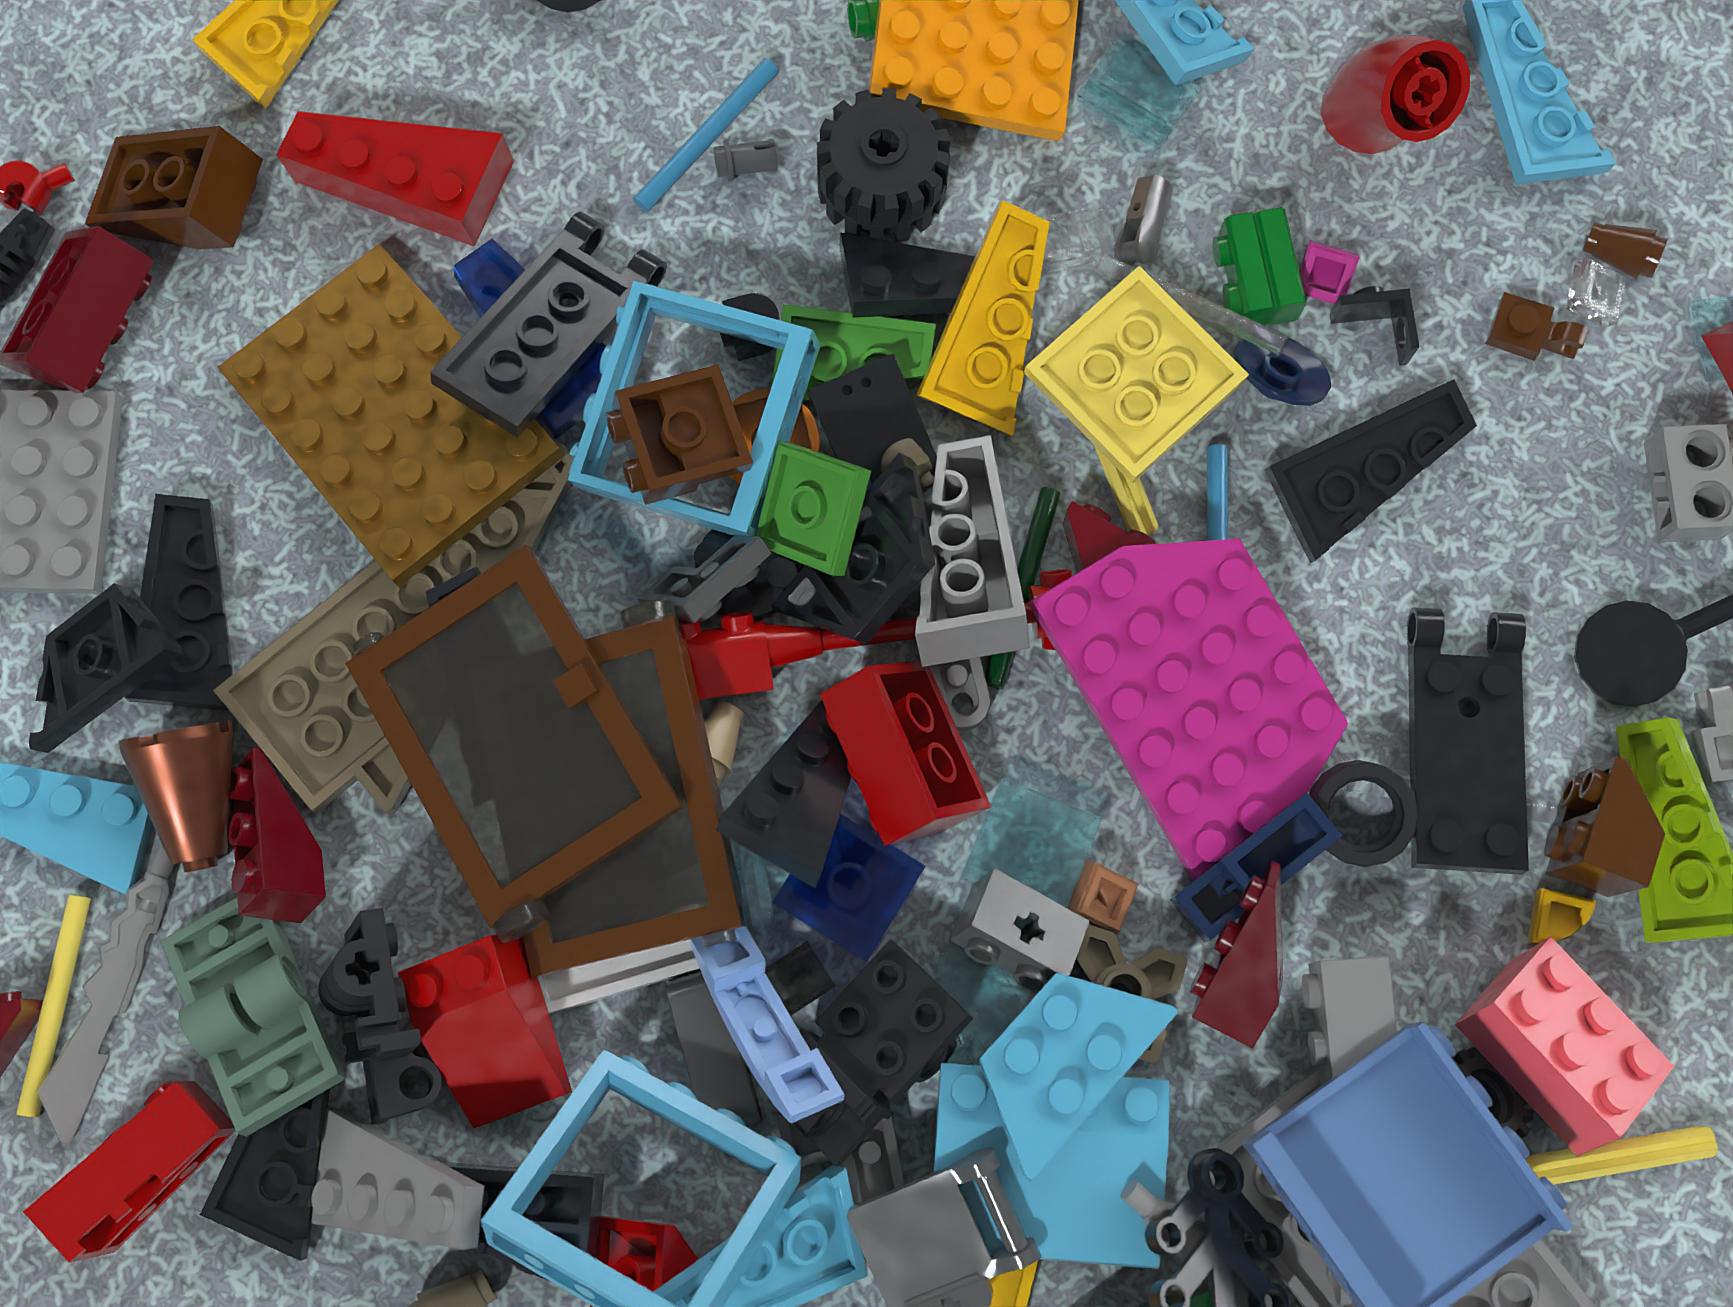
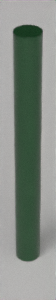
M1042 487L1040 489L1017 567L1024 603L1029 602L1028 589L1029 586L1035 584L1061 495L1059 491L1049 487ZM1015 651L991 656L985 676L987 686L999 690L1004 689Z

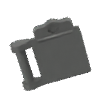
M993 1148L976 1151L949 1167L849 1208L847 1220L887 1307H989L994 1293L989 1278L1022 1269L1040 1259L1042 1255L1034 1238H1026L996 1172L1001 1165ZM975 1180L1005 1245L1003 1249L993 1255L990 1254L959 1184Z

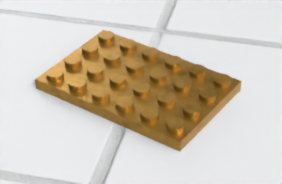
M379 243L217 368L390 579L398 587H401L562 459L564 454L535 419L517 438L431 384L430 371L455 346L462 336Z

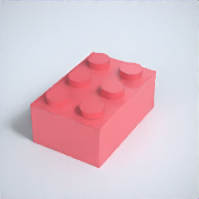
M1552 937L1513 958L1455 1024L1577 1156L1621 1138L1674 1068V1065Z

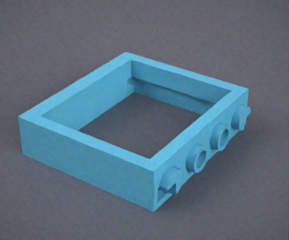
M633 281L624 307L618 306L616 322L619 326L613 344H608L605 347L601 357L600 372L602 377L597 392L589 396L584 408L583 419L586 425L580 443H575L569 453L573 457V461L569 470L568 481L582 491L731 535L755 536L778 441H790L821 344L812 329ZM656 315L783 350L750 452L753 465L749 471L743 473L730 514L675 498L645 505L641 491L631 493L627 484L603 477L614 444L607 427L606 412L612 411L611 406L615 390L633 386Z
M603 1049L482 1218L481 1222L487 1244L593 1307H677L521 1216L611 1089L768 1176L687 1306L723 1307L799 1184L801 1157L796 1155L792 1146L781 1138L772 1135L765 1138L746 1127L745 1122L735 1113L724 1108H719L716 1111L699 1102L695 1094L684 1085L677 1082L666 1084L650 1075L647 1068L636 1059L625 1055L619 1058Z

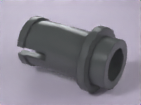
M774 139L729 145L728 140H723V146L714 147L717 177L727 176L728 181H733L734 175L778 171Z

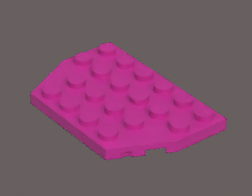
M1240 539L1122 546L1028 602L1192 881L1196 880L1306 792L1308 793L1349 724Z

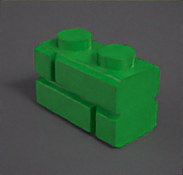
M1279 207L1260 210L1255 214L1248 212L1229 215L1227 218H1224L1218 236L1213 237L1212 250L1216 266L1218 268L1225 267L1228 283L1223 285L1222 290L1226 313L1228 315L1235 314L1237 326L1240 330L1298 320L1307 303L1285 209Z

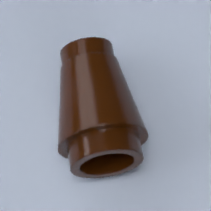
M1594 222L1582 252L1592 254L1593 257L1635 279L1639 275L1652 278L1668 239L1656 235L1657 230L1611 224L1603 225Z

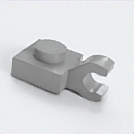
M1729 685L1694 693L1698 714L1707 726V728L1691 731L1703 782L1708 784L1733 780L1732 689Z

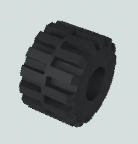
M882 88V97L871 98L868 89L855 93V104L852 106L845 100L837 104L833 108V120L824 119L820 128V142H817L818 195L820 203L826 204V216L834 225L843 219L845 220L846 234L859 236L861 231L870 233V238L883 240L884 234L894 233L895 240L899 243L910 239L911 225L914 224L922 233L931 225L932 211L937 214L940 213L944 204L945 190H947L951 155L949 154L950 139L947 129H940L941 117L933 107L925 112L921 111V98L909 93L905 101L897 99L896 89Z

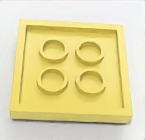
M1140 266L1133 270L1025 366L1024 374L1132 484L1244 384L1249 376Z

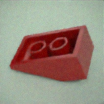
M522 932L489 935L397 972L398 977L404 983L406 1005L414 1029H419L423 1045L473 1128L489 1124L572 1093L538 976L531 977Z

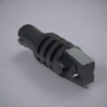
M26 208L0 232V304L3 306L6 303L10 304L15 293L22 287V283L30 276L32 269H35L55 231L46 220Z

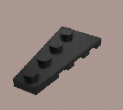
M1455 379L1279 461L1264 470L1307 558L1312 563L1325 554L1343 536L1355 529L1380 505L1404 488L1422 470L1429 467L1465 437L1477 424Z
M155 494L140 598L181 646L183 654L126 695L125 699L136 703L229 710L213 691L233 675L213 504L210 499Z

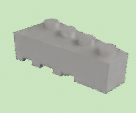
M991 435L939 444L931 502L932 516L929 527L936 564L922 579L920 614L917 617L915 632L922 667L1030 648L1025 606Z

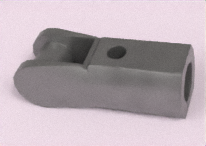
M1153 174L1137 179L1126 215V221L1114 245L1115 260L1123 268L1132 267L1137 260L1142 264L1153 263L1158 256L1160 232L1173 193V186L1161 176Z

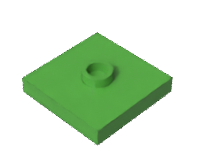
M778 441L755 536L761 537L765 545L772 552L832 576H844L871 471L791 442Z

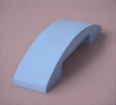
M743 923L742 927L691 939V947L703 978L732 1039L754 1077L779 1112L790 1123H794L843 1101L844 1093L819 1050L816 1048L810 1051L765 974V958L745 924Z

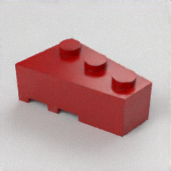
M195 1081L167 1082L157 1088L144 1102L145 1108L126 1124L110 1134L97 1149L23 1211L68 1263L115 1253L236 1131L232 1120Z

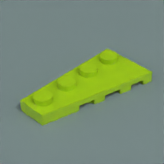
M1666 717L1616 726L1620 758L1628 761L1665 832L1650 885L1647 888L1638 890L1645 943L1733 936V853L1679 720Z

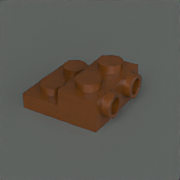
M719 364L615 390L611 406L612 411L606 412L607 427L614 444L624 442L630 459L623 462L624 477L631 493L641 491L645 505L695 492L701 483L751 469L753 460Z

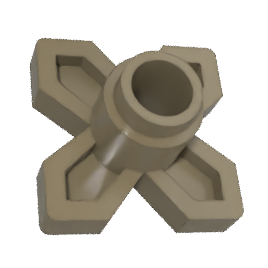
M1088 925L1075 962L1088 982L1105 987H1110L1112 984H1121L1126 988L1127 993L1154 1000L1180 990L1188 959L1183 955L1156 947L1132 964H1127L1115 933ZM1165 1029L1137 1060L1149 1064H1155L1159 1061L1167 1035Z

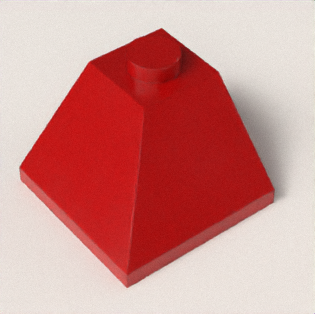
M610 1216L600 1217L597 1260L651 1292H654L699 1260L675 1225Z

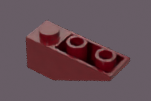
M252 748L240 764L231 769V787L228 797L231 799L232 820L229 825L228 839L230 844L234 845L235 867L232 873L231 886L233 892L237 893L238 915L301 924L326 898L322 849L262 750Z
M1274 861L1271 862L1263 878L1253 875L1249 880L1239 901V906L1245 908L1237 923L1230 919L1226 921L1214 946V950L1220 952L1212 966L1205 962L1201 965L1189 991L1197 996L1192 1018L1252 1049L1278 1008L1283 983L1280 864Z

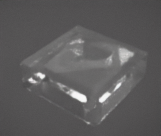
M1590 258L1575 262L1566 309L1601 327L1606 328L1618 324L1626 277Z

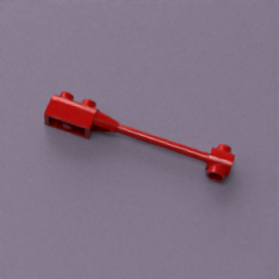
M1057 569L1041 572L1039 574L1040 585L1029 586V601L1071 577V570ZM1028 602L1024 603L1027 624L1032 623L1035 638H1041L1043 649L1055 650ZM750 611L734 612L721 616L722 627L701 630L700 622L693 623L676 620L679 637L686 640L700 700L774 690L772 668L822 655L823 651L916 639L917 617L886 621L867 644L828 630H820V627L765 624V621L754 623L753 612Z

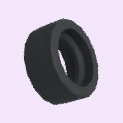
M1361 760L1338 763L1321 774L1309 792V796L1329 820L1331 800L1337 791L1348 783L1362 780L1375 783L1386 791L1392 800L1394 816L1390 829L1384 837L1376 842L1356 845L1340 838L1328 847L1326 851L1347 864L1361 867L1385 864L1401 854L1414 837L1418 820L1415 795L1405 780L1386 766Z

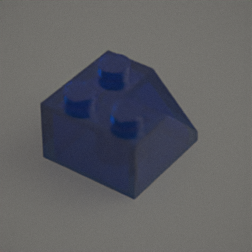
M840 813L816 887L814 888L789 874L772 904L782 913L867 965L879 950L923 878L926 866L893 845L884 846L880 837Z

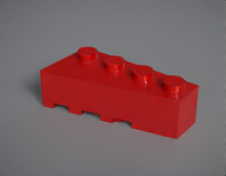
M297 111L276 154L294 182L474 247L514 163L503 133Z

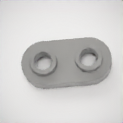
M980 657L929 666L957 730L968 731L979 726L984 721L990 706V696ZM959 696L967 697L972 703V709L967 713H958L954 710L952 701Z

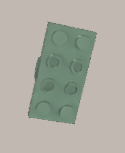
M236 897L160 941L186 1007L179 1010V1021L182 1030L196 1052L208 1060L236 1133L248 1136L347 1078L279 921L239 916L238 900Z

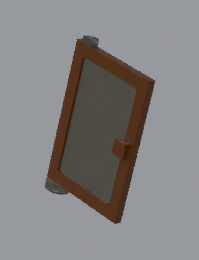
M528 545L519 548L386 637H383L380 632L370 633L357 640L352 646L356 656L345 663L487 923L490 928L494 929L501 943L512 942L531 933L551 917V913L543 900L545 897L684 808L541 563Z
M672 600L650 601L628 607L620 612L623 629L585 640L684 808L544 899H535L518 910L531 977L702 937L704 947L737 940L735 928L746 926L741 905L744 904L731 842L728 837L716 831L724 810L686 640L682 639L674 601ZM555 647L469 671L512 881L642 798L587 702H584L574 710H570L553 683V680L568 671Z

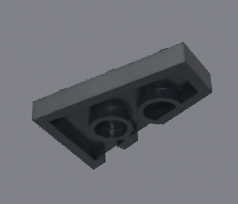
M840 232L839 247L852 318L952 312L975 256Z
M330 1088L248 1136L238 1134L200 1215L299 1261L306 1260L312 1227V1192L316 1185L325 1109H328Z

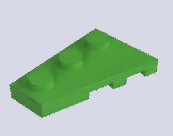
M783 304L781 321L812 329L821 344L802 403L811 401L807 390L893 353L906 383L923 380L932 359L936 324L879 316L852 318V313ZM778 348L776 350L772 384L783 350Z

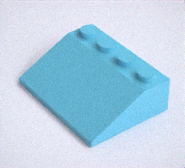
M941 1063L938 1079L933 1173L955 1164L976 1151L993 1148L1001 1165L996 1172L1026 1238H1034L1042 1255L1040 1259L1159 1268L1160 1255L1154 1254L1148 1248L1145 1241L1146 1227L1143 1218L1121 1198V1192L1128 1182L1135 1179L1155 1197L1164 1202L1169 1142L1168 1080L1122 1077L1033 1181L1030 1182L1023 1176L1019 1159L1008 1131L1004 1127L998 1111V1105L987 1083L982 1067ZM975 1180L959 1184L990 1254L993 1255L1003 1249L1005 1245Z

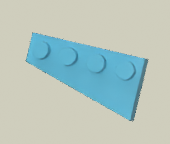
M1115 0L1175 86L1241 64L1255 50L1244 37H1241L1236 42L1221 27L1225 19L1211 5L1203 10L1194 0Z
M1467 0L1462 6L1515 184L1590 176L1608 172L1617 163L1608 148L1601 151L1590 133L1595 128L1586 110L1578 112L1565 90L1570 83L1561 67L1556 69L1548 61L1542 50L1547 43L1521 0Z
M0 762V836L126 895L127 890L139 881L153 823L136 786Z
M833 1164L791 1195L723 1307H797L868 1276L864 1255L847 1220L848 1210L854 1205L845 1167ZM729 1239L653 1293L677 1307H687Z

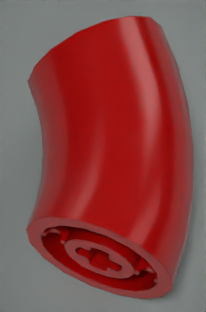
M1402 35L1373 42L1350 57L1338 69L1322 97L1321 116L1325 129L1338 144L1353 152L1367 154L1391 150L1404 140L1420 142L1433 139L1448 129L1463 111L1470 92V69L1464 54L1452 43L1421 35Z

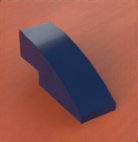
M1306 792L1171 898L1170 901L1202 941L1206 943L1221 932L1228 919L1236 921L1242 915L1245 908L1239 906V901L1253 875L1263 878L1271 862L1274 861L1280 864L1282 885L1343 835Z

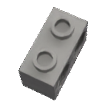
M1727 423L1662 427L1644 443L1658 543L1720 540L1733 532V442L1729 441ZM1686 450L1698 457L1701 467L1689 461L1686 456ZM1693 500L1705 506L1708 518L1696 511Z

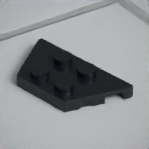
M898 453L866 491L845 575L832 576L805 565L771 605L774 611L867 644L936 564L917 466L912 458Z
M113 583L46 635L42 657L43 672L38 682L35 701L47 703L43 730L30 733V750L49 753L183 654L181 646L132 588Z

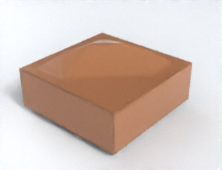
M1086 861L1067 909L1090 921L1089 923L1101 929L1119 934L1138 883L1096 862Z

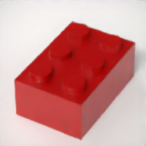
M921 661L868 665L820 693L826 708L828 724L838 736L848 760L849 773L861 790L869 809L871 825L880 835L884 846L942 833L991 808L929 666L922 667Z

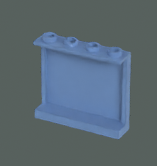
M1425 1022L1409 1023L1242 1142L1355 1307H1449L1552 1230L1568 1232L1574 1227L1562 1211L1567 1207V1204L1561 1193L1547 1178L1541 1177L1539 1179L1525 1159L1530 1154L1524 1142L1510 1127L1504 1126L1502 1128L1488 1110L1493 1103L1486 1090L1474 1077L1470 1075L1466 1078L1451 1059L1456 1055L1451 1042L1436 1026L1429 1028Z

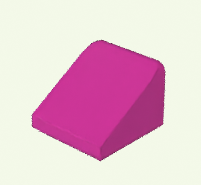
M1309 240L1299 269L1305 296L1335 305L1339 296L1346 295L1360 258L1359 255Z

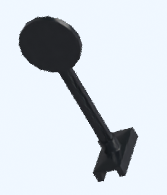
M1733 594L1678 620L1672 619L1668 613L1644 602L1626 600L1604 606L1585 621L1576 637L1574 659L1581 679L1595 695L1614 705L1637 707L1658 701L1675 689L1686 670L1687 639L1733 619Z

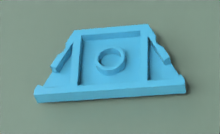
M1056 973L979 1059L987 1083L998 1105V1111L1004 1127L1008 1131L1019 1159L1023 1176L1030 1182L1033 1181L1179 1011L1168 1004L1060 973Z

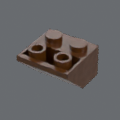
M1615 756L1579 772L1577 776H1571L1561 795L1560 804L1566 807L1561 827L1555 826L1552 829L1545 844L1544 855L1550 858L1546 874L1606 897L1649 887L1665 832L1628 761Z

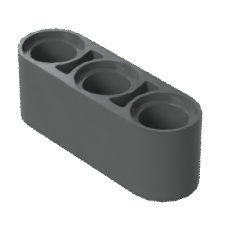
M701 971L667 980L665 982L667 997L693 1093L697 1100L716 1111L719 1108H724L735 1113L745 1122L746 1127L762 1123L761 1109L750 1069L732 1039Z

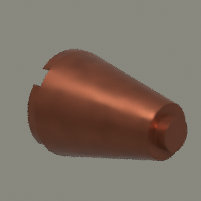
M232 721L159 732L152 736L141 738L138 736L119 740L120 753L170 863H183L184 872L218 866L216 856L227 853L230 809V798L228 797L231 787L233 748Z

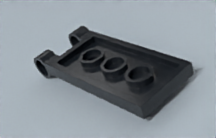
M582 211L577 212L570 218L565 228L430 371L431 384L518 438L616 328L618 306L624 307L633 281L658 287L665 276L667 263L645 249H641L633 256L621 274L591 257L603 239L604 225ZM569 298L577 301L578 305L564 307L559 303Z
M1413 607L1409 612L1407 621L1410 789L1415 795L1418 820L1414 837L1411 839V868L1522 875L1529 871L1522 651L1526 639L1525 618L1522 614L1493 612L1487 624L1488 657L1441 654L1445 629L1443 611L1434 608ZM1469 700L1473 702L1477 709L1476 716L1471 718L1463 716L1458 709L1459 701Z

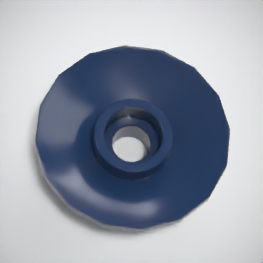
M1254 332L1243 336L1234 349L1235 361L1249 374L1246 379L1260 393L1270 399L1292 405L1311 406L1322 402L1332 387L1330 374L1322 361L1309 349L1290 338L1274 333Z

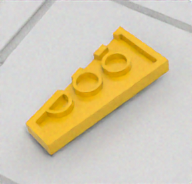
M234 0L192 40L206 57L266 110L339 0Z
M1004 200L998 202L916 394L917 396L1000 433L1014 436L1016 424L1014 416L1018 393H1021L1024 377L1022 369L1027 340H1030L1033 324V318L1031 317L1035 293L1039 289L1050 225L1049 221Z

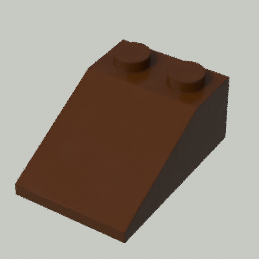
M221 126L115 137L85 225L90 228L100 226L110 233L197 250L232 248L242 230V221L251 194L255 190L256 179L263 159Z

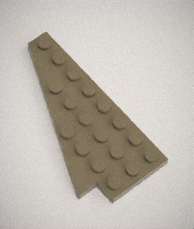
M546 423L541 427L564 454L562 459L401 587H398L374 560L213 690L311 811L318 814L356 781L363 785L386 814L391 816L398 810L411 786V782L345 663L427 610L429 605L426 591L474 567H478L480 572L483 573L524 545L531 547L535 553L572 484L568 481L573 457L569 455L570 451ZM515 584L494 598L501 613L505 610L518 584ZM436 637L382 671L427 753L452 709L448 690L450 684L444 660H441Z

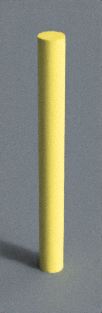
M68 895L16 1112L17 1115L40 1117L42 1103L37 1091L51 1070L91 898Z

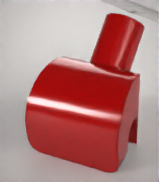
M10 161L0 167V202L5 208L18 211L22 202L33 209L35 214L41 216L50 201L52 191L74 182L75 179L65 162L40 173L28 162Z

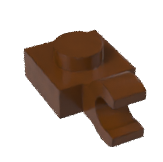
M1504 292L1500 298L1485 344L1533 361L1540 354L1541 348L1574 359L1578 348L1582 349L1589 328L1583 324L1571 321L1551 322L1554 307Z

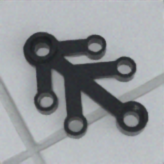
M1208 1148L1197 1152L1191 1158L1187 1169L1189 1190L1167 1217L1154 1219L1147 1225L1145 1241L1148 1248L1156 1255L1163 1256L1178 1253L1185 1246V1232L1203 1212L1206 1233L1171 1279L1157 1281L1151 1286L1148 1295L1150 1307H1169L1165 1299L1167 1288L1173 1294L1174 1303L1172 1307H1189L1191 1295L1208 1273L1211 1307H1236L1234 1276L1249 1293V1307H1266V1293L1269 1294L1272 1300V1307H1289L1288 1295L1284 1288L1277 1283H1272L1252 1260V1258L1255 1260L1272 1259L1281 1254L1284 1247V1239L1280 1229L1275 1224L1266 1222L1241 1192L1244 1186V1172L1241 1164L1233 1155L1218 1148ZM1210 1171H1211V1173H1212L1213 1176H1214V1180H1215V1184H1214V1185H1213V1183H1212V1181H1211ZM1229 1215L1245 1231L1243 1236L1245 1250L1230 1234ZM1163 1226L1170 1235L1168 1246L1162 1240L1161 1231ZM1261 1232L1267 1240L1266 1250L1263 1249L1260 1243Z

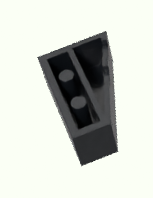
M441 1162L484 1186L478 1247L470 1249L481 1254L491 1255L516 1266L515 1269L547 1280L488 1245L481 1222L519 1167ZM553 1170L521 1216L597 1259L605 1174Z

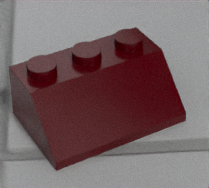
M100 226L65 232L0 351V365L62 391L84 393L86 388H93L103 374L105 363L101 359L109 344H116L126 331L128 319L124 316L132 301L141 299L151 283L152 276L148 274V271L154 259Z

